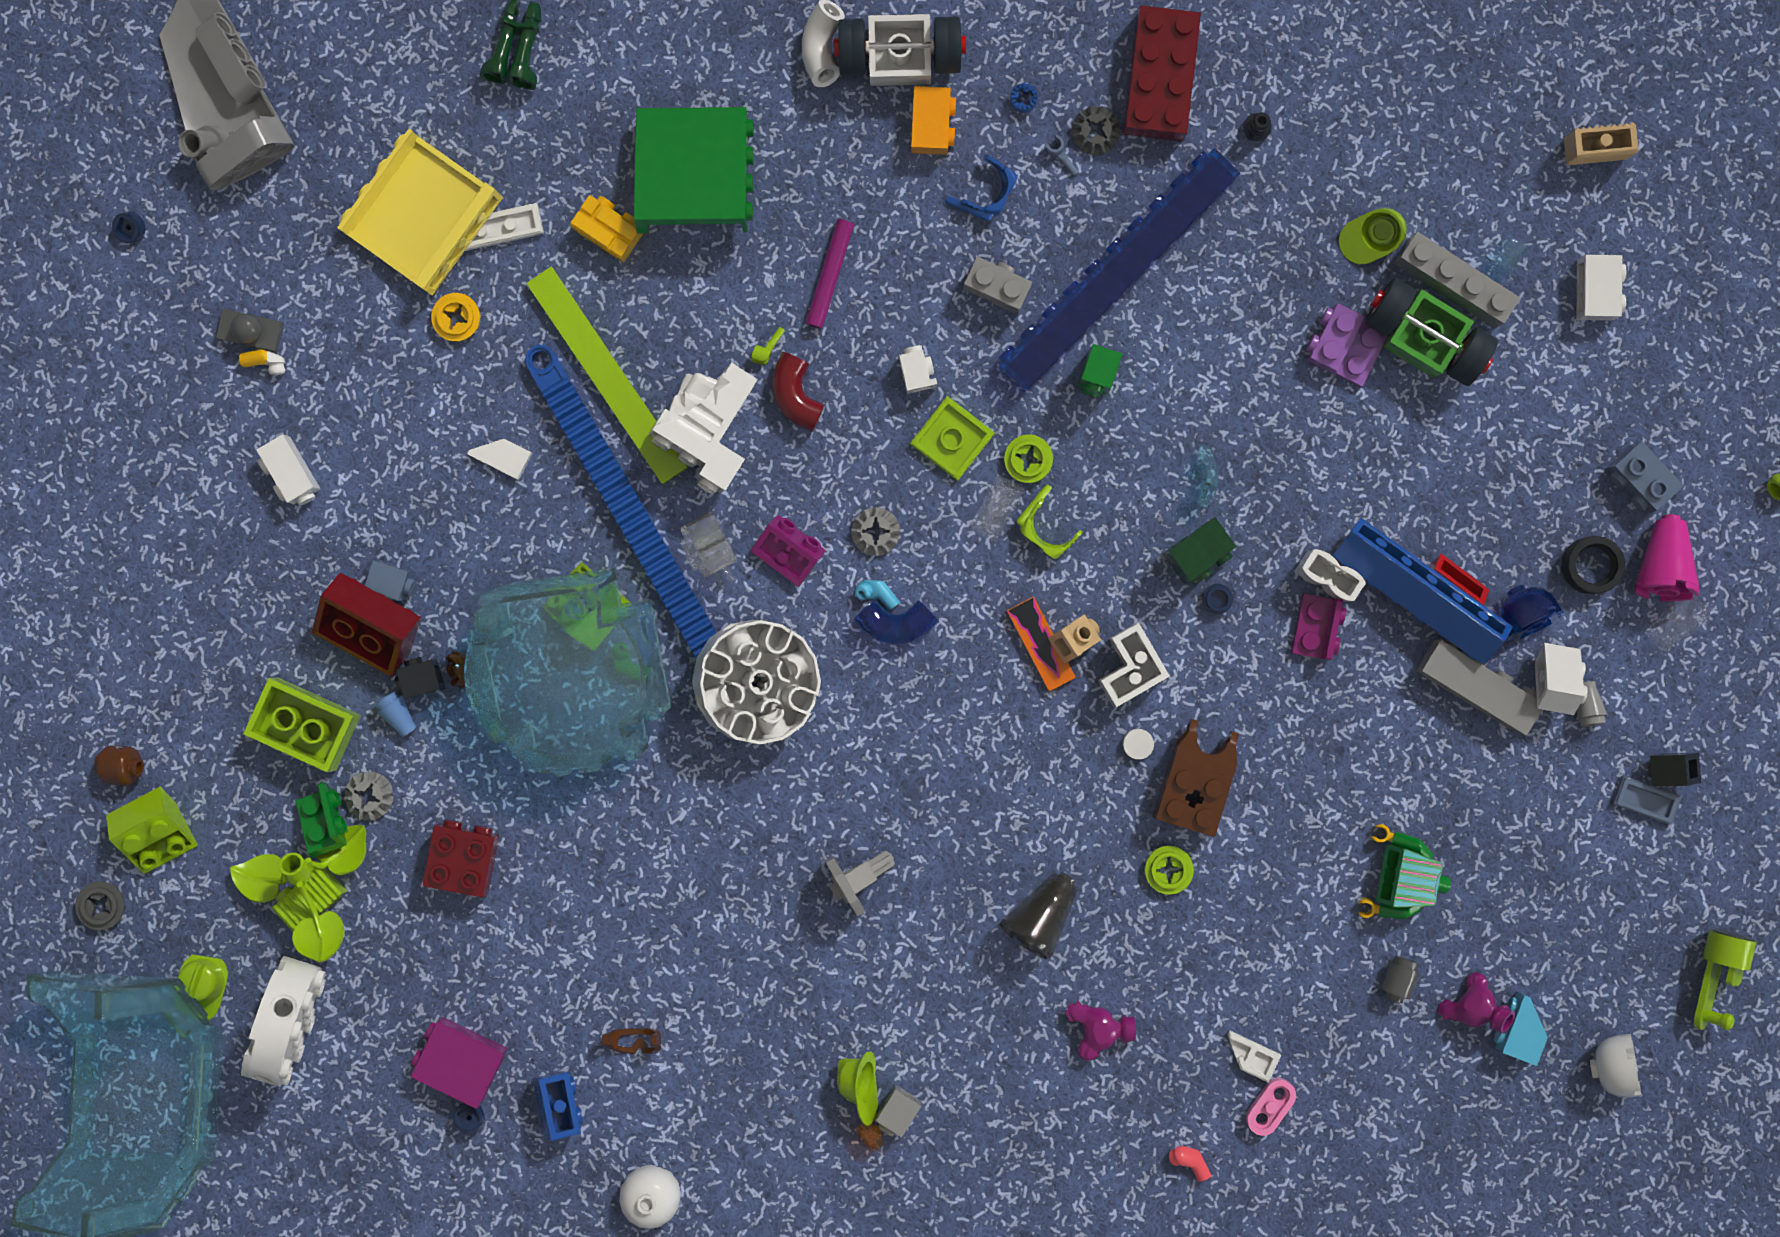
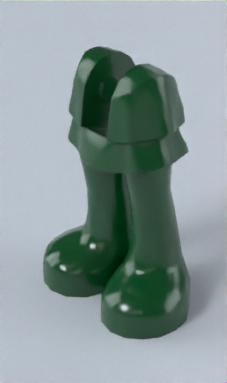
M508 0L502 11L504 16L499 22L501 28L492 57L482 65L480 77L489 82L505 84L508 76L509 82L512 85L534 90L537 86V75L530 68V57L535 37L539 33V23L542 22L540 4L530 1L525 23L517 22L520 0ZM514 34L520 37L508 74V58Z

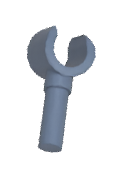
M1055 135V140L1060 144V147L1052 149L1046 142V151L1051 157L1058 158L1074 177L1079 171L1064 152L1063 139Z

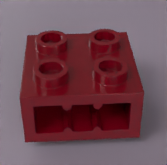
M444 819L443 824L434 825L422 886L482 898L489 893L500 834L492 833L491 827L474 825V829L463 828L462 822Z

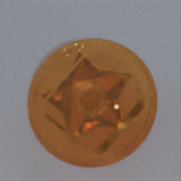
M861 1123L856 1128L858 1136L873 1152L878 1151L884 1145L881 1140L882 1132L876 1125L866 1126Z

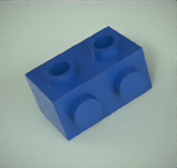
M560 1071L532 1078L544 1139L553 1141L580 1134L582 1115L580 1108L575 1105L574 1094H576V1085L573 1076H569V1072Z

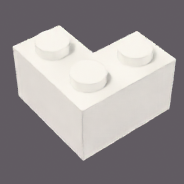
M1135 623L1109 638L1124 665L1100 678L1098 682L1113 707L1120 706L1170 677L1139 623Z

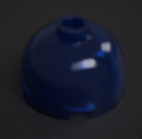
M1519 585L1507 592L1509 598L1502 603L1498 616L1513 626L1507 640L1514 641L1513 635L1524 631L1520 638L1522 639L1552 624L1550 620L1552 616L1556 614L1560 618L1564 611L1556 598L1544 588L1530 587L1526 589L1524 585Z

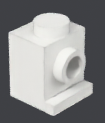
M918 345L904 349L905 354L899 355L907 394L936 388V378H929V375L934 374L932 360L930 356H924L922 346Z

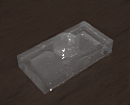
M998 474L969 529L996 542L1025 489Z

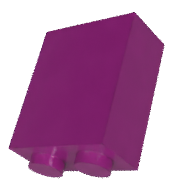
M442 1017L436 1023L431 1022L424 1035V1039L428 1040L424 1050H418L410 1066L414 1068L411 1078L477 1109L483 1103L508 1048Z

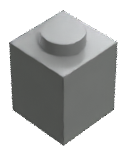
M895 1084L876 1114V1122L879 1123L878 1128L889 1136L893 1137L894 1134L902 1137L921 1108V1100Z

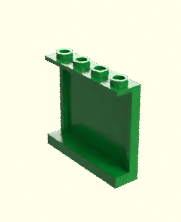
M746 107L636 108L634 223L637 234L649 233L650 225L742 224L743 232H748V221H753V202H748V193H753L754 190L753 174H748V165H754L753 146H748V138L754 137L753 119H748Z

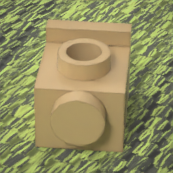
M1085 614L1048 638L1064 664L1101 641L1098 635L1100 633L1098 624L1093 619H1087Z

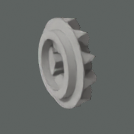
M873 507L863 510L855 518L851 531L852 538L857 548L863 553L871 556H880L890 552L896 546L900 537V526L896 517L890 511ZM874 518H877V523H879L881 529L889 530V533L879 535L877 545H874L871 534L862 533V530L873 527Z
M368 771L352 777L345 786V797L343 800L346 802L348 811L358 819L375 820L389 811L394 795L390 782L383 775ZM372 786V795L380 800V802L369 801L364 806V797L360 796V793H357V791H367Z

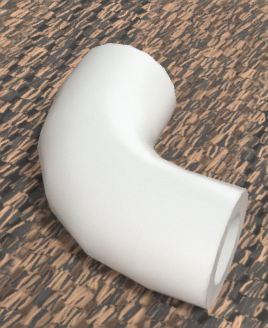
M819 0L805 24L801 42L802 60L806 72L814 86L817 87L829 86L840 75L839 67L832 54V40L838 29L839 20L844 19L845 15L841 8L830 0Z

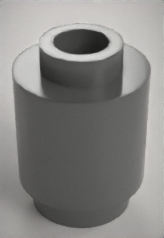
M1395 955L1394 961L1389 963L1381 986V990L1386 991V998L1399 1003H1403L1404 998L1411 999L1420 973L1417 971L1419 963Z

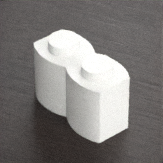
M1314 549L1307 551L1296 568V571L1304 580L1314 585H1321L1330 597L1343 600V602L1355 601L1366 584L1358 572L1349 567L1340 566L1333 556L1322 550Z

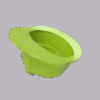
M194 954L188 957L181 966L173 992L174 1007L203 1022L212 1019L221 1006L227 984L228 970L224 961L218 958Z
M871 1051L866 1052L862 1058H843L839 1060L837 1070V1085L840 1094L847 1101L857 1105L859 1118L866 1126L873 1123L878 1110L875 1075L876 1059Z

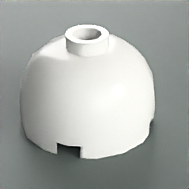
M1631 1034L1608 1037L1597 1047L1596 1059L1590 1060L1592 1077L1599 1078L1602 1087L1609 1094L1618 1097L1641 1096Z
M655 1165L638 1167L628 1174L621 1186L619 1202L622 1213L630 1223L639 1228L653 1229L663 1226L673 1218L679 1208L681 1191L678 1181L670 1171Z

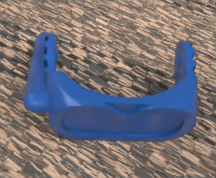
M984 155L983 160L997 169L1002 181L1001 193L995 202L989 206L981 207L966 199L960 201L947 196L945 203L989 222L993 217L998 216L1003 209L1007 196L1013 189L1018 175L1007 166H1003L998 160H994L995 158Z

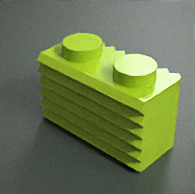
M310 867L311 876L304 886L320 916L340 899L347 890L327 868L318 869ZM287 886L275 898L278 902L272 907L273 911L292 931L303 919L313 918L297 886L293 889Z

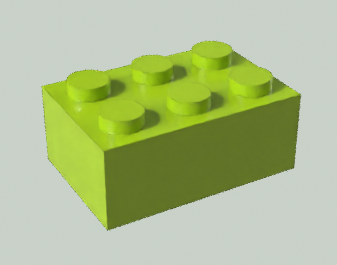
M279 677L268 678L243 734L325 772L337 770L361 715Z

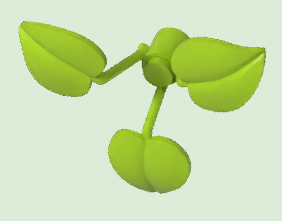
M364 825L348 826V832L345 833L347 845L317 856L316 858L321 863L312 861L309 857L304 860L298 853H288L282 859L277 855L263 854L242 864L230 867L231 877L235 886L247 899L256 903H265L275 899L279 894L280 885L286 884L287 881L299 888L313 918L303 919L297 924L293 931L292 940L294 947L302 956L320 963L328 960L340 948L345 933L344 924L341 918L333 911L325 912L319 916L304 884L308 882L311 876L310 867L324 869L328 866L329 870L336 875L349 874L355 871L362 864L366 855V828Z

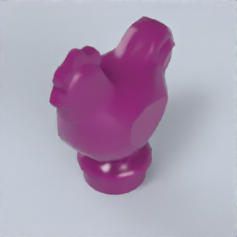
M1479 972L1471 973L1468 976L1466 982L1467 991L1458 1002H1451L1449 999H1445L1444 1002L1438 1004V1014L1443 1016L1445 1021L1449 1019L1454 1022L1460 1021L1474 1028L1490 1023L1491 1030H1497L1502 1034L1510 1028L1515 1018V1012L1510 1010L1507 1005L1497 1007L1496 998L1488 988L1489 982L1486 976Z
M1079 1001L1075 1004H1069L1068 1009L1065 1011V1015L1068 1016L1070 1022L1077 1021L1084 1026L1085 1036L1078 1046V1055L1083 1060H1094L1100 1051L1111 1047L1118 1038L1125 1044L1136 1041L1134 1017L1123 1015L1117 1021L1108 1010L1102 1007H1089L1087 1004L1081 1005Z

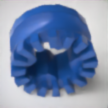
M1029 83L1018 84L1011 92V106L1020 113L1030 112L1037 104V90ZM1023 91L1024 94L1030 93L1032 95L1027 106L1023 102H1016L1019 98L1018 92Z

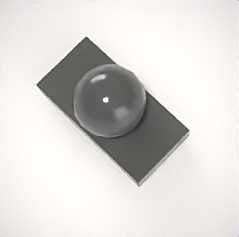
M223 308L216 338L278 353L284 323Z

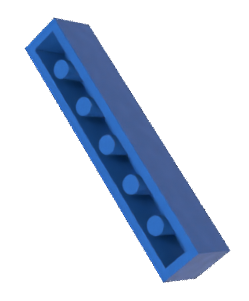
M1362 518L1359 519L1333 554V557L1342 566L1349 567L1358 572L1367 584L1379 589L1392 602L1404 607L1417 620L1429 625L1442 638L1451 641L1465 651L1467 656L1479 661L1483 665L1506 641L1513 627Z

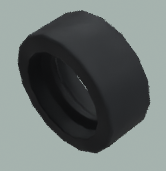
M1590 536L1576 540L1566 549L1562 557L1561 569L1564 579L1573 589L1586 594H1600L1612 590L1620 583L1625 573L1626 561L1622 550L1614 541L1606 537ZM1590 547L1600 548L1605 551L1611 562L1608 576L1598 583H1588L1578 575L1576 569L1577 557L1584 549Z

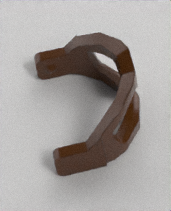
M652 1028L617 1029L602 1035V1045L608 1046L609 1049L620 1053L635 1054L641 1048L645 1054H655L661 1050V1033L659 1030ZM642 1034L651 1035V1046L654 1047L648 1048L641 1038H638L632 1047H622L617 1044L620 1035Z

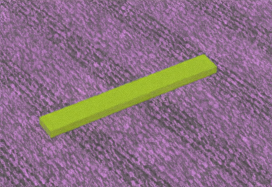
M549 267L528 281L526 284L660 482L664 485L688 469L686 464L677 459L679 454L671 448L664 451L651 442L653 437L648 433L656 423L655 418L553 267Z

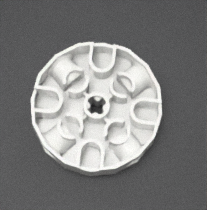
M748 620L729 624L709 638L697 656L692 684L696 705L709 725L729 738L755 744H765L783 740L805 724L815 705L816 696L819 694L821 679L817 658L803 637L781 624L763 620ZM754 676H758L761 678V680L757 682L758 687L752 686Z
M286 956L282 957L278 970L275 969L256 1014L249 1039H252L244 1054L241 1076L279 1087L282 1084L288 1085L293 1072V1067L291 1066L293 1062H300L304 1052V1032L310 1034L316 1018L314 1016L315 1008H313L315 998L321 997L326 983L324 979L326 972L322 971L321 967Z

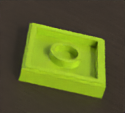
M946 396L911 441L910 445L958 481L995 432L950 397Z

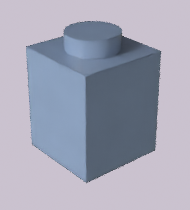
M373 560L365 586L388 598L404 602L406 596L410 597L412 595L416 580L412 579L413 572Z

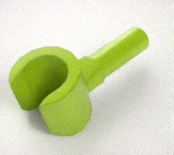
M779 327L767 342L766 347L755 345L751 356L752 362L760 365L768 363L774 346L785 332L783 328Z

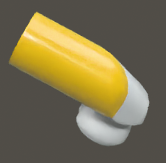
M260 349L244 352L239 355V362L243 368L268 365L270 375L277 376L285 373V359L278 354Z

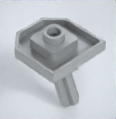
M883 851L869 861L860 863L844 873L834 856L825 860L833 874L831 875L833 883L829 885L830 889L838 901L844 899L846 904L850 903L857 916L864 913L865 909L856 893L878 880L876 877L894 866V858L888 851Z

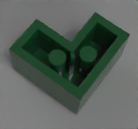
M1214 517L1162 554L1183 583L1192 582L1195 584L1213 573L1210 570L1213 565L1216 564L1219 567L1231 559L1233 555L1230 551L1237 546L1217 518Z

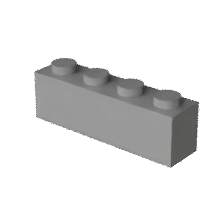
M1418 231L1408 239L1394 261L1395 265L1493 328H1497L1506 322L1521 299Z
M1434 640L1415 671L1518 735L1527 736L1542 712V709H1537L1536 692L1526 686L1520 689L1512 684L1514 679L1500 670L1494 673L1486 668L1487 662L1483 665L1479 661L1468 657L1460 652L1461 648L1451 641Z

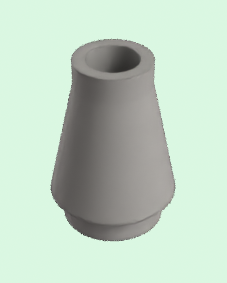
M1583 682L1584 686H1587L1588 693L1585 703L1580 704L1577 709L1576 720H1580L1581 727L1605 724L1607 712L1596 688V682Z

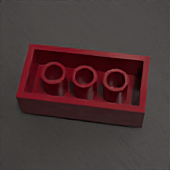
M1140 5L1136 15L1123 135L1181 142L1185 139L1188 131L1201 12Z

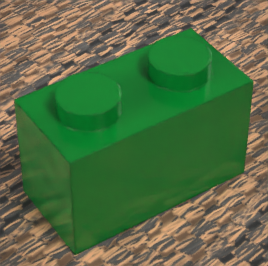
M1093 344L1087 353L1077 383L1078 387L1083 388L1082 393L1094 398L1106 395L1112 387L1123 353Z

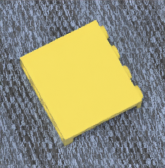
M408 129L405 134L398 137L394 144V149L388 158L379 163L376 174L370 183L365 184L361 188L358 199L352 208L347 209L340 219L341 223L337 228L433 296L503 197L496 189L476 178L418 137L411 129Z

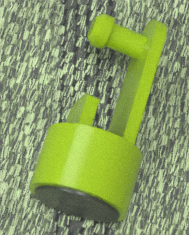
M1709 929L1702 957L1707 960V966L1694 1016V1027L1696 1029L1704 1030L1708 1023L1721 1026V1029L1727 1031L1733 1028L1735 1019L1732 1014H1721L1712 1011L1722 965L1729 967L1726 984L1739 986L1744 970L1750 971L1757 941L1740 934L1719 929Z

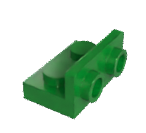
M325 782L318 784L319 792L296 800L307 853L312 858L347 845L345 833L348 832V828L338 809L341 806L340 796L336 789H331Z

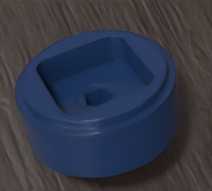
M127 211L118 214L112 222L114 235L123 243L129 244L139 241L145 234V223L135 212Z
M462 1103L454 1111L453 1122L461 1133L474 1134L483 1127L485 1114L481 1106L476 1109Z

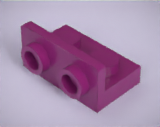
M777 515L767 525L750 552L800 587L826 550L821 547L817 539L806 536L798 530L791 520Z
M1302 594L1291 649L1292 654L1323 660H1332L1333 655L1338 654L1340 647V637H1336L1338 626L1343 625L1346 616V608L1342 607L1343 600Z

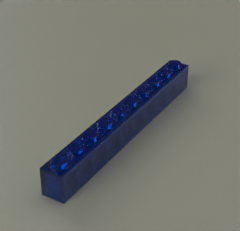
M1213 148L1208 154L1205 151L1201 152L1191 163L1194 169L1187 176L1182 172L1169 185L1173 190L1166 197L1160 194L1148 206L1151 212L1144 219L1139 215L1128 226L1127 230L1130 233L1123 240L1117 237L1108 246L1106 251L1109 254L1103 261L1094 260L1084 271L1088 276L1080 284L1075 280L1063 292L1066 298L1059 305L1053 302L1042 313L1045 319L1037 327L1031 324L1020 336L1023 341L1016 348L1012 345L1009 346L1001 354L999 359L1002 363L998 369L1023 394L1237 179L1240 172L1218 150Z

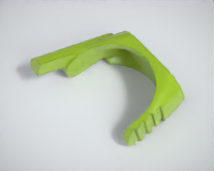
M1046 484L1019 516L1017 524L1021 527L1020 531L1024 536L1037 544L1047 555L1057 559L1072 543H1075L1083 531L1079 530L1070 541L1059 545L1049 544L1038 536L1034 528V516L1037 509L1045 501L1044 498L1052 489L1051 486Z

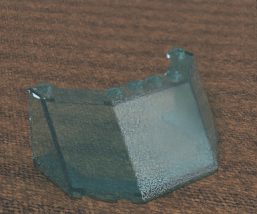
M60 971L27 974L26 995L29 1001L42 1005L73 1040V1065L68 1141L31 1190L21 1194L16 1199L12 1211V1227L50 1237H131L164 1229L172 1219L170 1213L176 1204L184 1202L198 1182L196 1176L203 1166L211 1164L216 1156L223 1033L218 1026L212 1025L207 1018V1012L195 998L189 996L185 991L186 986L179 978Z

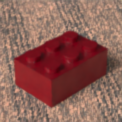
M340 572L320 596L312 633L388 676L393 677L396 669L400 668L411 653L421 617L410 609L402 607L383 594L375 592L356 579Z

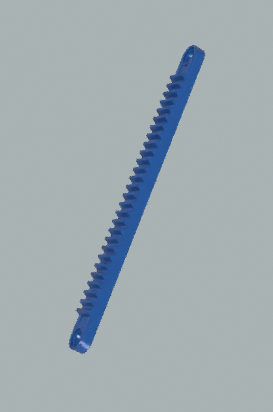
M539 344L532 346L525 356L528 370L697 659L709 638L717 633L714 625L558 357L548 346ZM540 352L547 353L550 358L548 366L543 369H538L533 364L534 356Z

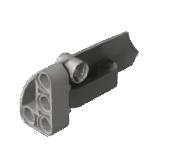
M177 0L159 37L185 129L179 136L178 146L183 155L194 158L196 167L209 190L214 191L245 179L283 157L295 145L263 90L266 83L220 1Z

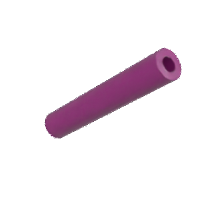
M837 219L805 322L806 325L823 329L855 225L852 222L843 219Z

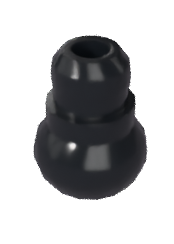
M1264 112L1249 115L1243 124L1244 134L1248 139L1255 142L1265 140L1272 130L1270 117Z

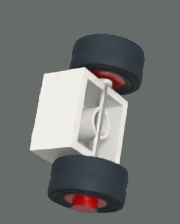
M930 14L868 16L869 41H866V44L864 19H840L838 22V38H833L834 57H839L841 76L865 75V50L866 54H869L870 86L931 85V53H934L935 73H960L961 54H966V35H961L959 17H935L933 40L930 39Z

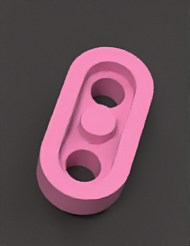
M1274 1078L1262 1089L1246 1113V1123L1252 1132L1260 1136H1266L1273 1133L1296 1100V1091L1289 1081L1283 1078ZM1278 1088L1284 1090V1095L1281 1098L1274 1097V1091ZM1260 1113L1266 1114V1120L1263 1123L1256 1122V1117Z

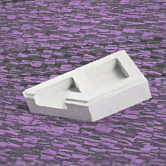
M501 439L471 449L467 454L519 480L533 453L506 439Z
M1229 1030L1227 1035L1239 1068L1269 1083L1281 1054Z

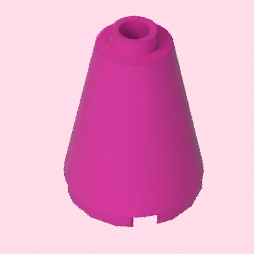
M1663 515L1662 519L1655 521L1635 584V593L1642 598L1649 599V593L1661 596L1659 601L1679 602L1692 600L1693 594L1697 597L1700 595L1687 522L1681 520V517L1678 515Z

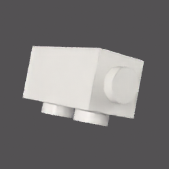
M282 434L257 449L261 457L258 459V463L266 475L271 474L276 483L273 489L281 501L286 500L287 503L294 505L298 503L299 506H302L315 498L314 493L319 491L320 487L291 437Z

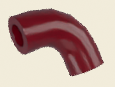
M782 352L775 366L772 379L774 401L786 418L797 426L813 432L825 405L811 399L803 391V378L810 364L794 355Z

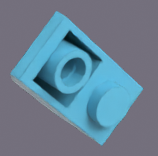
M1516 991L1515 996H1511L1506 1004L1510 1010L1515 1012L1514 1021L1505 1033L1502 1034L1496 1030L1494 1036L1495 1048L1504 1054L1537 1066L1548 1037L1531 998Z

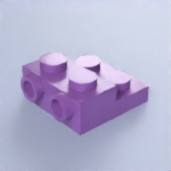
M1337 303L1333 309L1328 307L1320 320V324L1324 326L1319 336L1315 334L1312 336L1306 348V351L1310 352L1307 361L1361 388L1387 337L1365 324V316Z

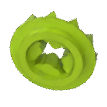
M1026 434L1015 438L1005 451L1004 465L1010 476L1019 482L1035 483L1043 479L1052 467V450L1045 440L1036 435ZM1032 446L1034 447L1032 451L1033 458L1037 459L1041 464L1031 463L1025 472L1023 471L1024 461L1015 455H1026Z
M1166 845L1155 849L1147 858L1144 872L1148 883L1153 889L1162 894L1171 895L1177 894L1188 887L1193 878L1194 867L1190 856L1179 847ZM1167 857H1169L1172 866L1182 868V870L1172 873L1170 883H1168L1165 873L1156 871V869L1166 866Z

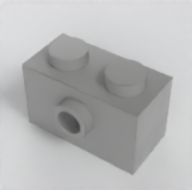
M977 256L964 283L963 290L1018 315L1033 282L1014 274L1015 269L1005 263L998 262L995 265Z

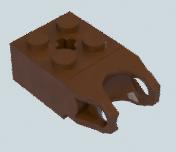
M1190 719L1185 732L1174 745L1152 817L1215 837L1237 767L1236 745L1239 733L1230 731L1220 749L1214 753L1207 754L1199 748L1197 742L1199 721ZM1194 790H1197L1198 801L1188 806L1190 801L1185 800L1186 794H1192Z

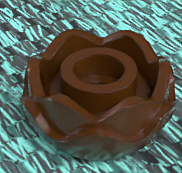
M451 651L452 654L446 656V660L449 662L446 671L452 678L451 685L462 689L474 678L473 665L467 654L460 651Z

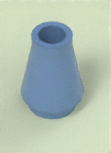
M395 690L374 704L378 709L376 713L391 725L401 737L406 736L417 728L403 696H399Z

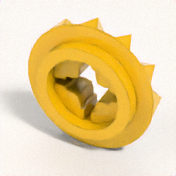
M446 294L435 303L432 309V325L435 331L446 340L460 342L471 338L472 334L479 328L481 314L478 306L465 294ZM461 308V316L467 323L457 322L452 327V319L445 312L456 313Z

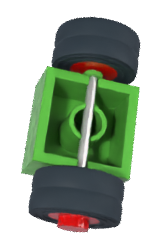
M1395 277L1383 291L1379 290L1370 303L1372 308L1365 324L1387 337L1383 348L1430 377L1435 378L1443 374L1447 367L1446 374L1465 386H1470L1480 374H1484L1490 367L1498 340L1477 327L1466 336L1474 321L1421 289L1416 293L1415 288Z

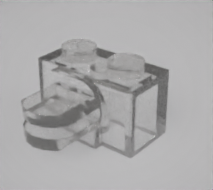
M713 511L682 526L680 530L684 539L680 541V544L686 553L685 556L692 569L695 571L699 568L704 578L711 575L720 590L726 586L718 573L719 570H723L730 584L736 582L729 565L736 562L737 559Z

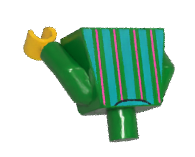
M1383 824L1375 826L1384 829L1386 835L1383 839L1371 836L1373 841L1377 843L1390 841L1392 845L1386 844L1376 902H1379L1380 905L1374 904L1370 898H1361L1359 903H1368L1372 906L1369 912H1358L1361 917L1370 918L1374 914H1379L1380 917L1407 919L1421 912L1424 906H1433L1436 903L1438 893H1448L1451 887L1450 878L1441 875L1442 863L1433 860L1432 851L1422 840L1398 831L1395 834L1391 833L1389 828Z

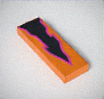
M1034 597L1007 610L1048 691L1076 678L1069 663H1063L1048 638L1053 635V632Z

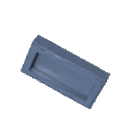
M1622 775L1611 804L1672 825L1682 797Z

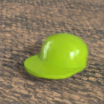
M1384 207L1372 210L1351 220L1343 227L1339 236L1340 249L1343 255L1353 263L1368 264L1392 253L1403 244L1407 234L1406 222L1402 215L1394 209Z

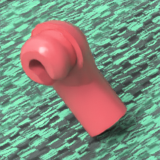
M1178 1146L1169 1152L1170 1163L1174 1166L1181 1165L1192 1168L1198 1182L1205 1181L1211 1177V1173L1200 1151L1197 1149Z

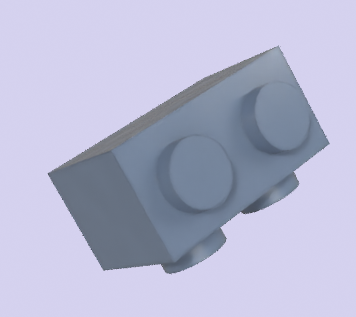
M1643 441L1633 443L1606 468L1611 473L1609 476L1611 481L1618 488H1625L1632 495L1630 500L1640 511H1658L1684 486Z

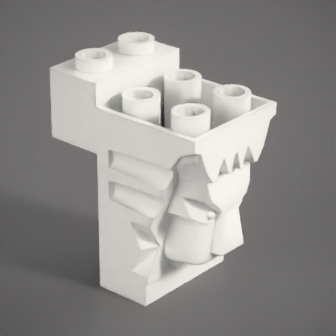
M733 363L725 368L717 380L701 373H695L694 375L686 374L678 394L672 399L669 409H665L648 433L653 437L651 442L664 451L670 448L679 453L677 459L689 467L693 468L698 465L699 469L694 475V478L699 480L697 486L710 494L726 491L745 460L719 443L758 380Z

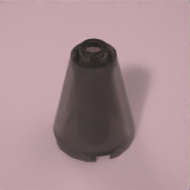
M1061 872L1059 875L1052 873L1002 919L999 927L1011 939L1015 937L1023 943L1021 946L1045 960L1047 958L1050 959L1054 954L1078 892L1074 886L1076 881L1064 872Z

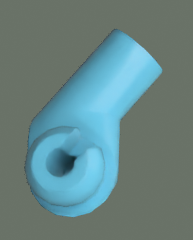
M881 580L861 581L855 589V595L858 599H879L888 611L900 603L886 583Z

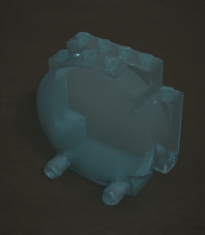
M615 568L502 584L477 595L480 609L473 616L474 627L466 631L469 644L465 657L464 680L473 714L487 734V737L494 743H504L508 754L521 761L524 770L535 769V773L543 772V774L554 772L555 777L569 775L573 773L572 770L583 769L584 773L599 771L604 764L611 762V758L621 757L622 761L639 759L640 755L649 748L644 721L662 719V715L671 708L651 600L621 604Z

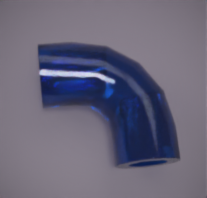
M874 599L853 619L864 632L877 641L893 645L914 642L939 623L938 619L919 600L904 613L896 615L889 613Z

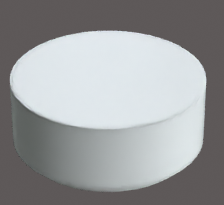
M1133 729L1124 736L1122 746L1129 757L1144 759L1153 751L1154 741L1147 731Z

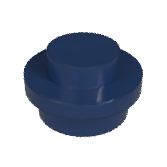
M1214 584L1204 591L1202 603L1208 612L1223 614L1231 608L1233 595L1225 585Z

